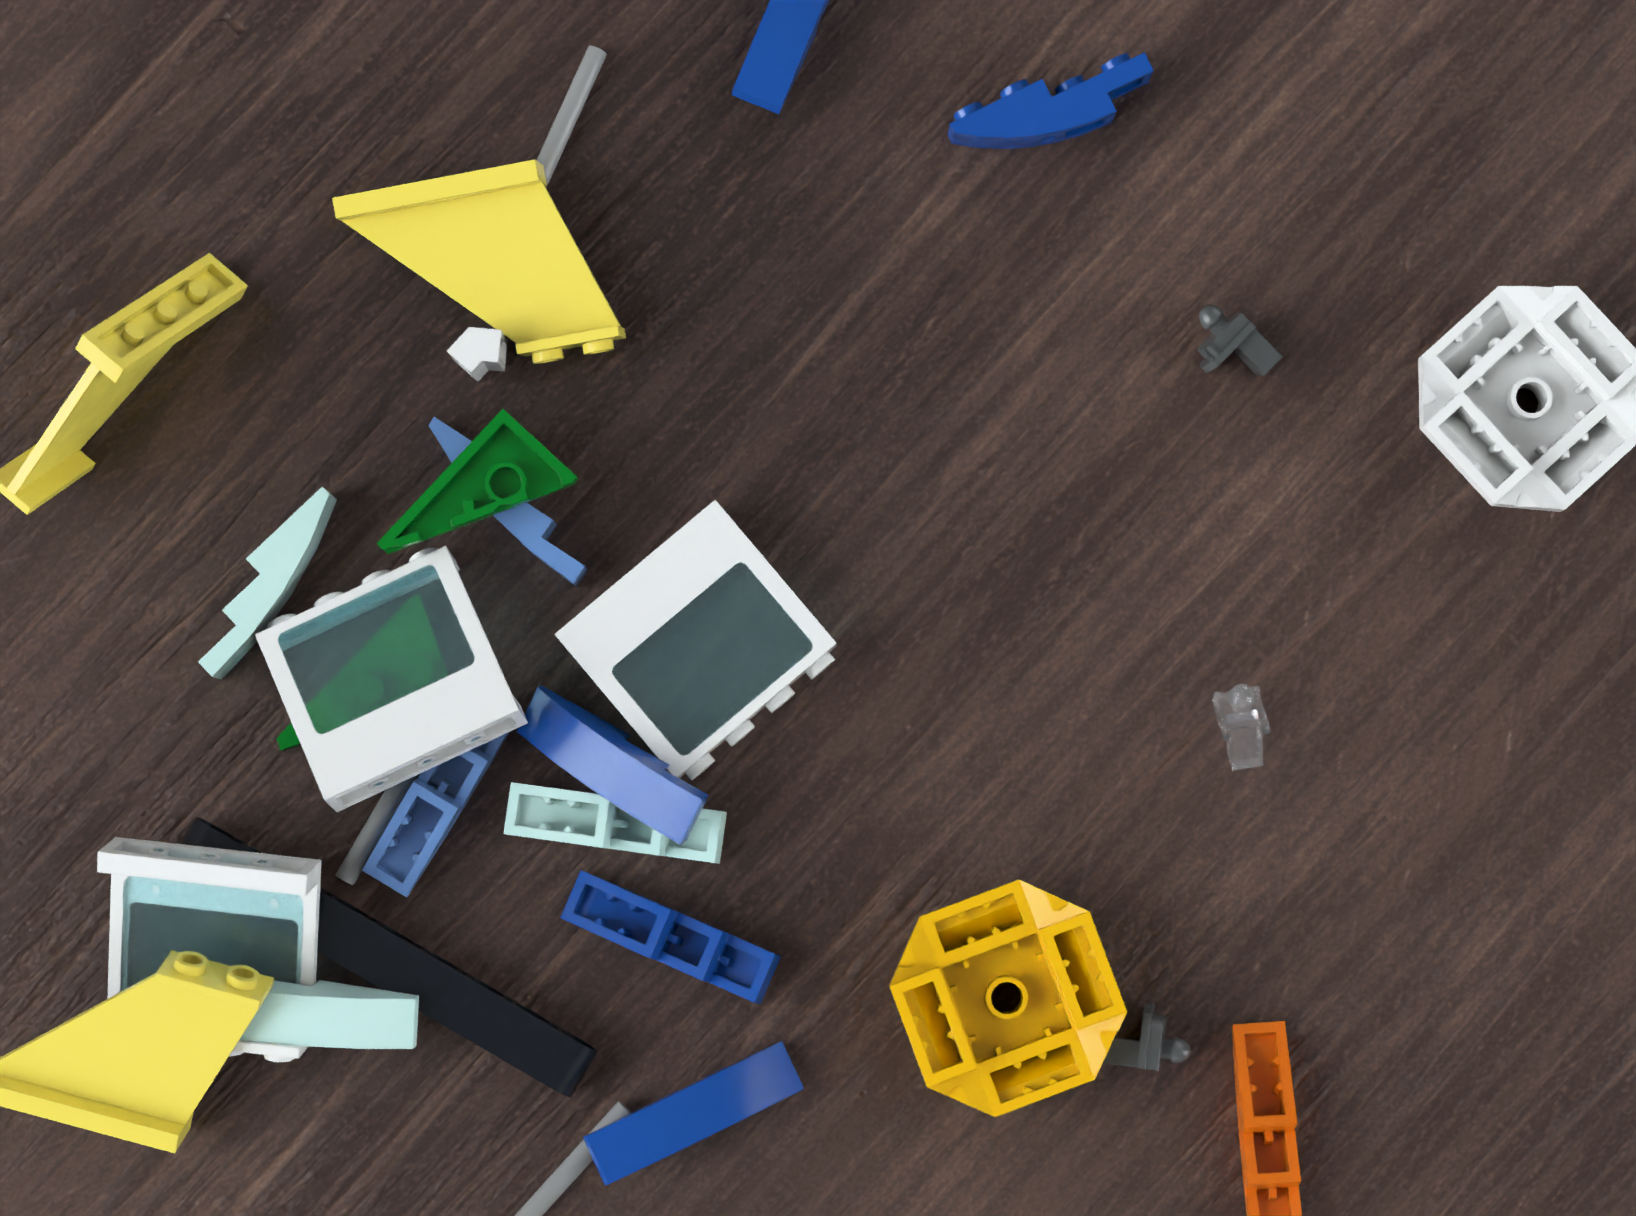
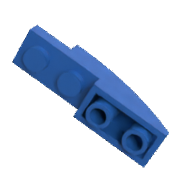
M1145 52L1134 58H1130L1128 53H1124L1104 63L1100 67L1102 73L1086 81L1082 75H1079L1061 83L1054 89L1057 95L1053 97L1043 79L1030 85L1027 79H1023L1003 89L999 93L1001 99L983 107L982 103L978 101L957 111L953 115L955 121L949 124L947 135L952 144L988 149L1035 147L1081 136L1111 124L1117 112L1112 100L1149 83L1154 70Z

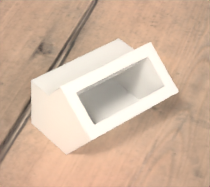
M468 327L447 352L458 365L478 382L488 370L505 372L508 339L502 330Z

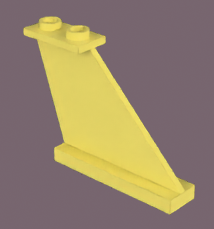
M535 159L332 198L336 219L350 226L495 329L502 330L505 336L517 343L515 344L517 354L525 357L532 356L533 364L564 359L562 350L583 347L584 355L614 350L613 341L626 338L625 329L621 327L545 187L547 183L543 164Z
M208 253L82 334L75 349L91 362L90 366L38 443L0 468V492L28 515L90 472L95 462L85 455L81 448L175 343L241 300L248 285L212 254Z
M171 950L160 968L153 975L0 1057V1106L176 1153L191 1128L194 1110L273 987L274 977L259 974L257 970L249 966H229L210 961L204 955L197 952H177Z

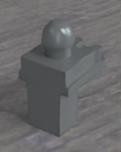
M1212 304L1204 306L1199 312V320L1205 330L1209 329L1212 334L1196 350L1204 357L1200 368L1205 373L1218 367L1232 352L1256 376L1266 375L1283 357L1255 329L1256 326L1242 312L1230 314L1226 318L1223 315L1224 311L1218 306Z
M1146 1002L1143 1011L1140 1040L1114 1037L1103 1063L1159 1071L1162 1067V1059L1170 1060L1173 1064L1185 1062L1190 1057L1191 1048L1181 1038H1165L1166 1016L1155 1015L1154 1003Z

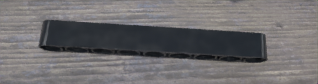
M200 817L195 818L180 843L184 845L262 853ZM320 887L317 952L382 990L419 995L418 1011L551 1089L567 1097H572L598 1052L594 1047ZM258 916L298 940L299 925L295 920Z

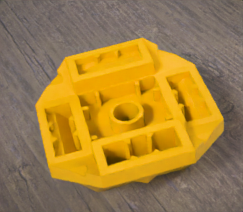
M1019 879L919 916L889 984L927 1088L949 1096L993 1117L1003 1115L1095 1080L1114 1037L1127 1014V1009L1090 911ZM1003 982L1014 983L1020 991L1019 1004L1009 1012L996 1010L991 1001L994 988Z

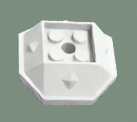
M1498 286L1418 358L1419 429L1491 506L1561 512L1568 508L1636 445V348L1578 286ZM1519 388L1529 389L1536 395L1538 407L1535 413L1525 412L1518 406L1516 394Z

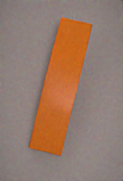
M1285 1021L1233 1024L1234 1075L1247 1216H1302L1299 1192L1301 1175L1295 1133L1297 1116Z

